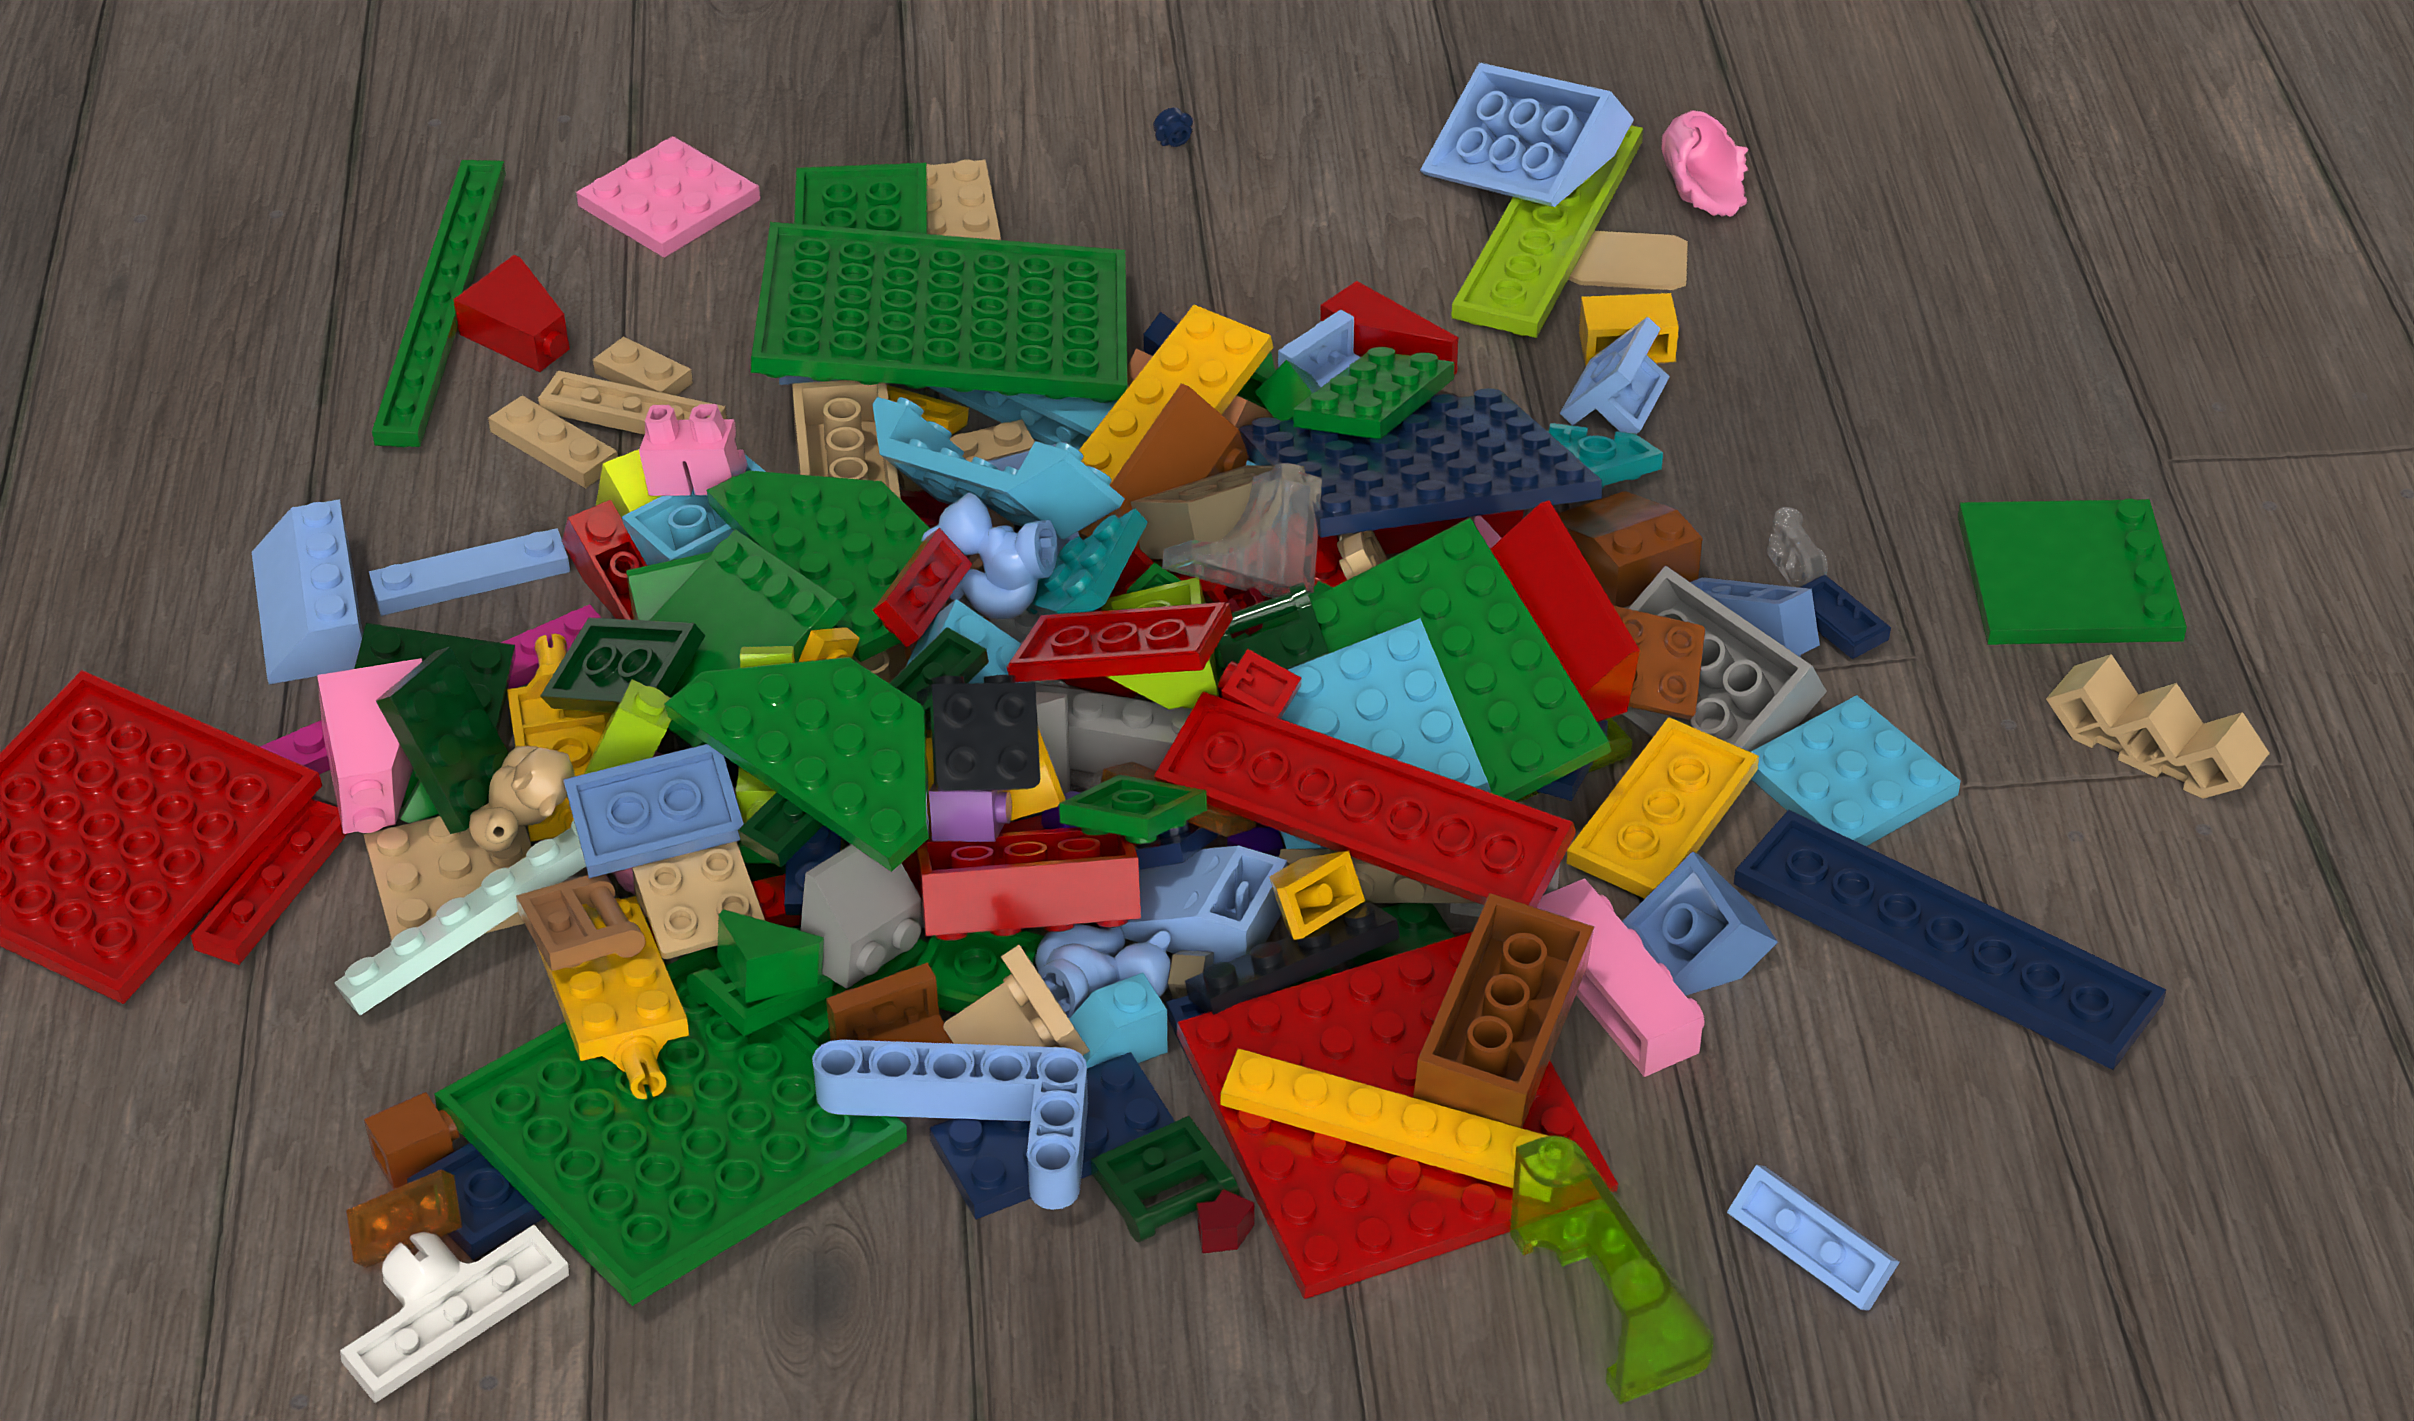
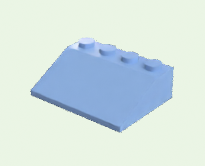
M1479 63L1420 171L1427 176L1555 207L1615 155L1634 118L1611 91Z

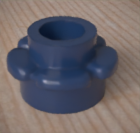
M1168 108L1162 111L1156 117L1153 124L1156 140L1161 141L1160 144L1162 146L1171 145L1178 147L1185 144L1192 133L1193 119L1191 115L1183 113L1179 108Z

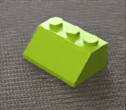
M1199 577L1108 598L1106 604L1101 606L1102 611L1205 604V599ZM1215 650L1203 670L1106 676L1169 710L1178 707L1193 709L1202 692L1219 697Z

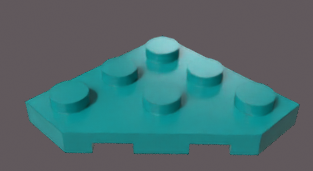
M1551 423L1549 431H1547L1602 480V488L1619 481L1638 479L1643 474L1662 469L1663 452L1634 433L1616 431L1615 438L1610 439L1604 436H1587V427Z
M1134 508L1120 518H1117L1116 515L1107 517L1088 538L1083 540L1078 536L1068 542L1060 550L1051 576L1038 580L1036 595L1033 602L1026 609L1028 613L1033 615L1037 613L1040 615L1093 612L1105 605L1148 523L1146 519Z

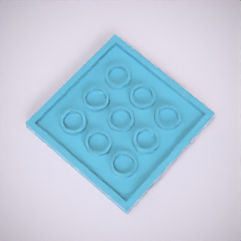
M1421 618L1288 669V671L1301 677L1302 682L1301 687L1282 716V720L1491 793L1488 781ZM1280 831L1287 849H1328Z

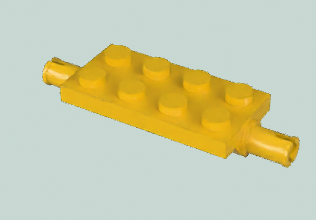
M551 634L552 648L548 647L547 636L543 635L535 642V652L539 664L535 677L525 687L507 689L515 747L537 746L567 753L575 776H580L586 770L611 713L553 709L541 698L540 695L567 653V642L562 635ZM568 797L561 804L556 805L553 814L544 821L535 825H528L530 842L555 838L571 827L573 816Z
M636 896L624 899L615 898L628 921L635 923L645 937V945L637 955L624 958L613 953L585 961L576 967H565L551 971L540 950L539 953L580 1061L600 1056L605 1057L616 1064L620 1070L626 1072L632 1094L638 1099H647L644 1084L649 1086L653 1097L661 1094L666 1087L665 1076L657 1063L658 1053L668 1040L689 1036L688 1021ZM587 904L582 905L596 929L606 927L595 908H591Z

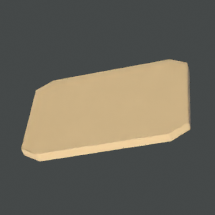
M1594 231L1568 280L1579 285L1674 290L1686 286L1688 241L1675 235Z

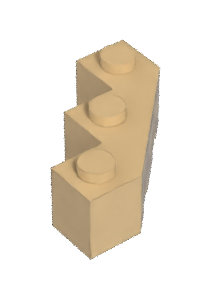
M2112 654L2075 665L2046 698L2073 740L2091 748L2096 743L2119 752V761L2156 778L2161 772L2184 782L2183 790L2202 799L2243 788L2269 755V751L2243 712L2203 724L2177 683L2138 694Z

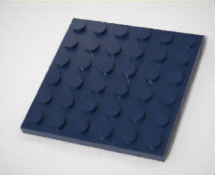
M1480 389L1474 392V396L1460 398L1450 394L1435 395L1429 402L1424 403L1382 439L1293 427V419L1280 421L1270 417L1255 419L1252 421V425L1239 428L1248 456L1257 466H1304L1306 476L1285 498L1320 537L1535 508L1540 503L1550 500L1552 505L1602 498V480L1498 389Z

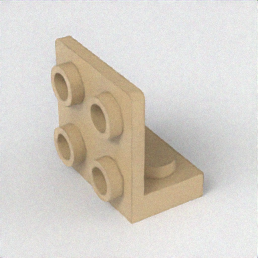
M737 841L632 867L636 899L644 917L649 919L663 959H670L717 946L718 915L723 909L765 921Z
M1017 945L1001 956L1012 973L1003 979L1004 983L947 1020L943 1025L954 1044L1064 1047L1073 1049L1081 1053L1082 1056L1090 1051L1020 945Z

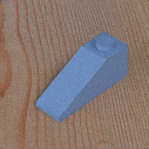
M1703 577L1690 582L1800 658L1801 654L1820 646L1812 589Z

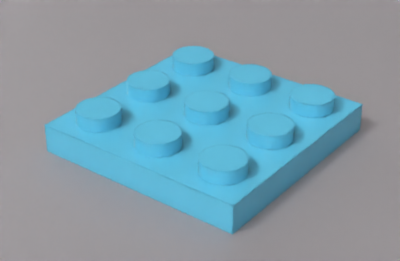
M1858 695L1751 751V753L1759 756L1758 770L1751 780L1787 811L1789 809L1864 846H1868L1958 796L1961 780Z

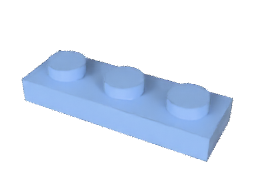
M1756 1165L1727 1211L1736 1220L1861 1310L1869 1311L1900 1263L1765 1166Z

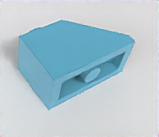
M1144 973L1093 991L1069 1018L1090 1050L1083 1055L1087 1068L1130 1052L1137 1063L1168 1052L1167 1009Z

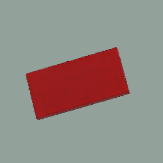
M1219 602L1041 615L1006 668L1009 675L1015 676L1016 682L1203 670L1233 619L1229 603Z

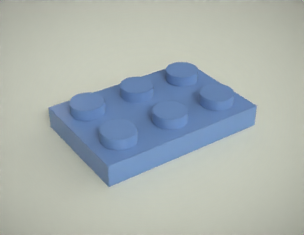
M708 744L564 779L568 801L589 878L740 840L738 829L744 824L724 755Z

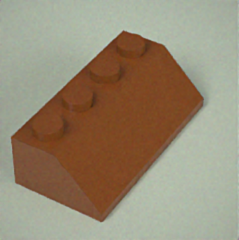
M1181 383L1110 484L1116 492L1125 498L1121 507L1078 531L1079 536L1084 540L1091 536L1096 527L1107 517L1116 515L1117 518H1120L1131 511V501L1246 466L1249 456L1239 429L1192 388ZM1138 540L1136 546L1140 549V544ZM1151 559L1165 569L1167 567L1163 565L1162 559Z

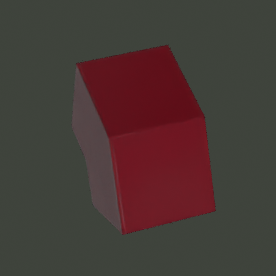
M1223 1189L1215 1201L1197 1203V1226L1202 1254L1238 1250L1255 1225V1202Z

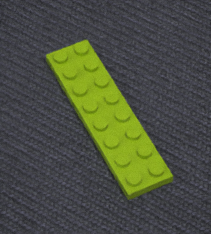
M1631 125L1615 155L1555 207L1513 197L1454 299L1451 318L1477 326H1487L1512 332L1516 335L1537 338L1642 144L1643 128Z

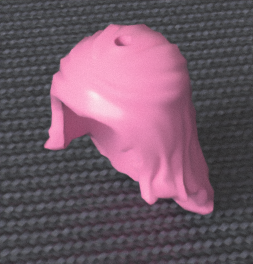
M1692 110L1674 118L1662 135L1661 150L1665 164L1673 176L1680 197L1685 202L1693 203L1694 208L1698 207L1706 210L1712 216L1718 214L1721 217L1725 215L1729 217L1734 216L1739 207L1747 204L1742 181L1744 180V172L1749 171L1745 164V154L1748 148L1736 146L1733 139L1727 135V130L1722 124L1705 112Z

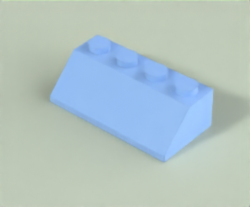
M340 499L291 507L252 551L269 685L354 669L363 637L350 546Z

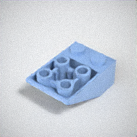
M1242 846L1201 849L1184 863L1139 869L1141 919H1129L1125 925L1119 927L1122 929L1125 939L1138 943L1147 942L1159 931H1169L1171 940L1166 950L1167 952L1174 954L1181 950L1213 952V964L1230 962L1250 953L1253 947L1265 943L1281 916L1269 876L1287 867V860Z

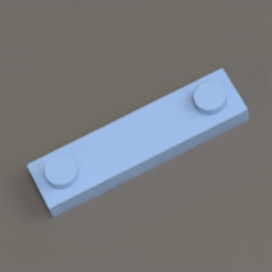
M558 528L408 563L390 565L386 568L369 571V576L380 616L568 573L570 572V567Z

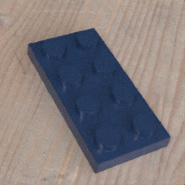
M1131 1052L1087 1068L1088 1110L1081 1179L1092 1175V1158L1175 1122ZM951 1119L929 1127L931 1144L975 1220L1031 1199L1027 1160L1030 1121Z

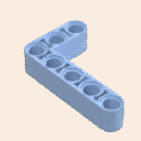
M833 1040L822 1044L815 1050L812 1058L818 1104L825 1111L838 1115L1030 1121L1027 1148L1030 1197L1037 1205L1051 1210L1063 1209L1071 1205L1078 1198L1081 1186L1088 1110L1086 1060L1081 1053L1064 1047Z

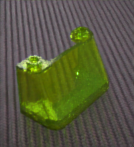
M1554 1135L1542 1137L1517 1146L1510 1236L1523 1256L1532 1253L1534 1247L1547 1248L1557 1254V1260L1562 1267L1588 1258L1609 1289L1613 1302L1622 1314V1324L1618 1340V1360L1607 1368L1606 1384L1619 1404L1692 1377L1705 1370L1712 1360L1714 1336L1710 1327L1629 1208L1585 1152L1574 1141L1566 1137Z

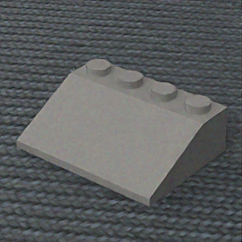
M1667 566L1660 571L1628 608L1699 624L1705 628L1696 713L1692 719L1687 720L1628 707L1626 713L1620 714L1652 738L1667 718L1670 717L1751 752L1796 728L1827 692L1811 664Z

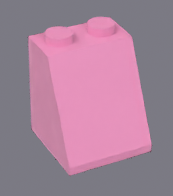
M422 658L317 675L322 731L343 834L352 832L372 833L383 827L396 825L413 767L376 700L422 662Z

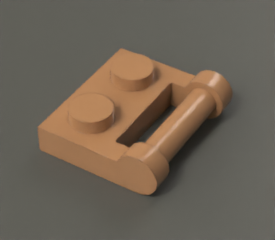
M586 875L516 895L518 913L551 971L565 967H576L585 961L613 953L624 958L633 957L645 945V937L640 928L635 923L628 921L615 900L614 886L606 875L589 878ZM587 904L589 907L595 908L606 927L596 929L582 905Z

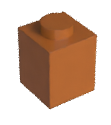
M427 1092L364 1119L372 1155L395 1192L408 1186L407 1178L453 1153L452 1141L459 1138L458 1130L452 1118L444 1110H437Z

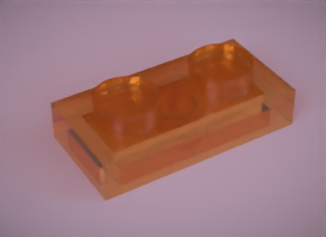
M441 1169L346 1210L353 1261L366 1268L384 1261L387 1255L399 1243L405 1245L408 1250L415 1248L416 1246L409 1238L416 1233L427 1232L441 1237L462 1228L454 1175Z

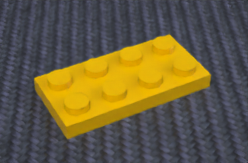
M1668 717L1569 846L1566 864L1645 899L1692 852H1698L1757 772L1759 756Z

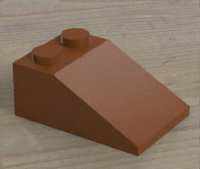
M1623 491L1558 513L1613 606L1624 608L1632 605L1665 566L1689 582L1699 579L1703 538L1677 509Z

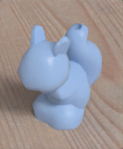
M967 493L949 505L941 514L939 524L926 531L921 539L923 542L927 536L940 528L964 555H980L985 573L976 569H969L950 595V598L959 601L965 594L977 612L993 619H1011L1022 614L1033 602L1037 592L1038 580L1051 576L1057 559V536L1050 520L1029 522L1018 533L1014 532L1013 527L1008 525L992 527L987 507L972 493Z
M1075 924L1074 928L1067 931H1050L1038 945L1035 962L1039 974L1067 1017L1070 1018L1093 991L1140 973H1144L1160 998L1168 988L1171 960L1166 954V950L1170 944L1171 936L1169 931H1159L1147 942L1135 943L1123 948L1125 936L1119 926L1103 927V929L1088 925Z

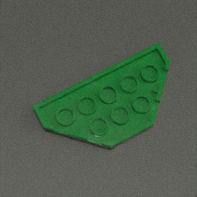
M748 470L706 490L709 505L733 530L736 529L840 601L848 612L833 628L847 627L860 638L853 654L859 662L865 661L901 643L895 634L885 628L881 619L872 610L922 544L921 539L930 528L882 481Z
M850 657L701 672L664 703L670 719L892 872L929 839V819L927 814L928 760L926 755L927 717L925 710L921 704Z

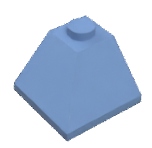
M1692 852L1622 921L1628 929H1633L1637 932L1644 948L1655 961L1667 967L1674 983L1685 996L1741 979L1778 943L1755 907L1695 852Z

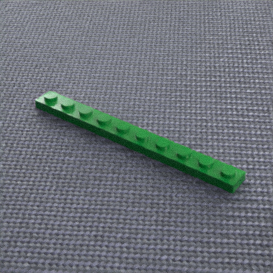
M461 160L372 429L375 446H421L458 329L453 299L471 287L506 177L504 161Z

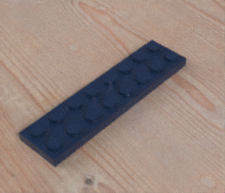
M1789 809L1735 869L1734 885L2111 1070L2116 1068L2164 1002L2166 989Z

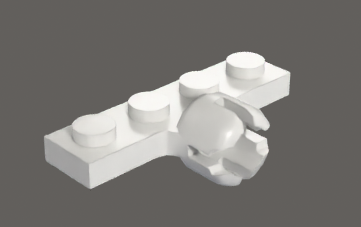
M532 1225L482 1259L470 1264L459 1261L438 1235L427 1232L416 1233L410 1236L409 1239L419 1250L415 1256L402 1243H399L387 1255L382 1266L383 1282L404 1307L400 1312L340 1350L341 1362L375 1403L569 1276V1264L535 1225Z

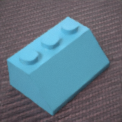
M745 455L748 464L746 471L766 472ZM694 488L691 495L661 496L622 516L623 525L647 566L712 552L721 541L727 539L734 531L712 509L708 503L707 495H695Z

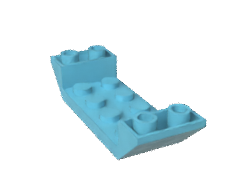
M876 397L872 405L880 455L937 501L951 505L967 493H972L983 504L1015 525L1023 527L1029 522L1050 520L1056 531V536L1066 539L1120 508L1125 500L1124 497L1109 486L1112 479L1108 475L1082 463L1084 455L1066 443L1057 442L1054 447L1035 441L1019 470L1006 466L1004 471H1000L994 465L981 458L974 457L969 462L962 457L964 451L950 441L952 433L943 426L922 418L924 410L914 402L903 397H899L897 402Z

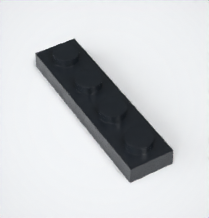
M1371 902L1361 903L1302 939L1293 940L1290 935L1276 942L1262 943L1253 947L1250 953L1230 962H1219L1206 967L1203 973L1185 980L1188 998L1206 1013L1212 1012L1215 1015L1238 1003L1276 992L1399 939L1397 919Z

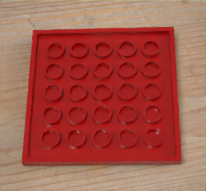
M81 670L0 752V946L124 1004L245 872L256 857L276 838L323 786L319 773Z
M1473 932L1250 999L1215 1015L1212 1012H1208L1177 1022V1036L1303 1299L1616 1197L1618 1183L1550 1060L1522 1128L1563 1140L1561 1153L1546 1198L1220 1105L1221 1091L1238 1049L1413 1098L1418 1058Z

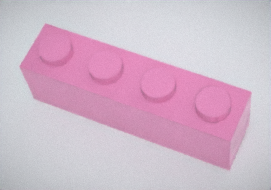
M1585 878L1543 895L1537 906L1538 909L1594 926L1588 965L1576 996L1640 1073L1646 1077L1699 1054L1702 1028L1705 1024L1700 1006L1694 999L1687 998L1674 983L1667 967L1662 963H1657L1644 948L1637 932L1633 929H1628L1619 919L1607 897L1599 895Z

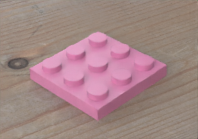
M674 136L660 142L657 146L629 160L624 165L596 179L593 183L576 192L579 207L663 258L760 201L758 185Z

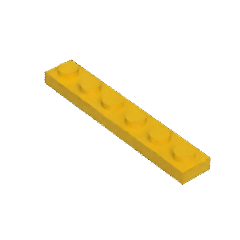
M1242 1049L1237 1050L1221 1091L1220 1105L1545 1198L1550 1188L1563 1140Z

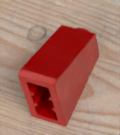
M511 256L453 299L459 334L539 373L570 350L563 311L519 256Z

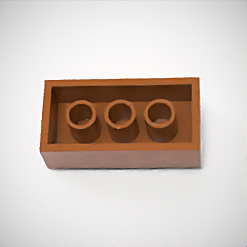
M1489 893L1418 1058L1413 1098L1523 1128L1586 971L1594 926Z

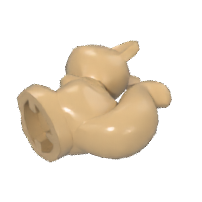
M517 746L509 752L502 767L492 776L489 786V803L470 815L469 829L475 842L489 851L499 852L509 849L517 836L518 826L535 825L551 816L555 806L561 804L567 797L564 779L576 777L569 755L537 746Z

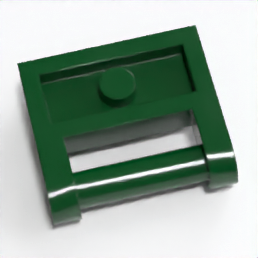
M1304 582L1290 586L1291 592L1232 613L1233 619L1218 643L1225 668L1231 661L1239 663L1247 649L1286 670L1329 654ZM1298 611L1300 619L1233 642L1231 634Z
M1190 1116L1091 1159L1092 1175L1122 1215L1129 1233L1138 1243L1154 1236L1156 1228L1196 1211L1197 1203L1215 1201L1223 1189L1238 1196L1240 1194L1234 1175ZM1203 1174L1207 1179L1206 1182L1148 1208L1141 1202L1198 1175Z

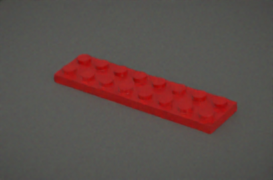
M1202 692L1154 775L1155 780L1158 782L1206 790L1208 805L1337 852L1349 851L1350 856L1481 905H1485L1488 895L1491 893L1537 908L1576 834L1572 821L1206 692Z

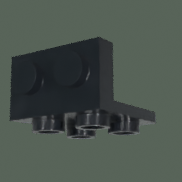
M993 675L984 677V683L964 684L963 676H941L932 678L931 685L917 692V702L923 706L925 713H931L934 784L938 790L943 792L1027 790L1039 784L1040 762L1035 682L1016 683L1014 675Z

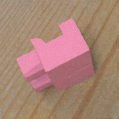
M699 404L697 407L692 408L689 420H677L674 408L670 407V405H652L645 418V435L639 449L649 496L691 495L693 488L695 495H707V489L744 473L748 464L744 450H737L734 440L736 433L734 419H723L716 404Z

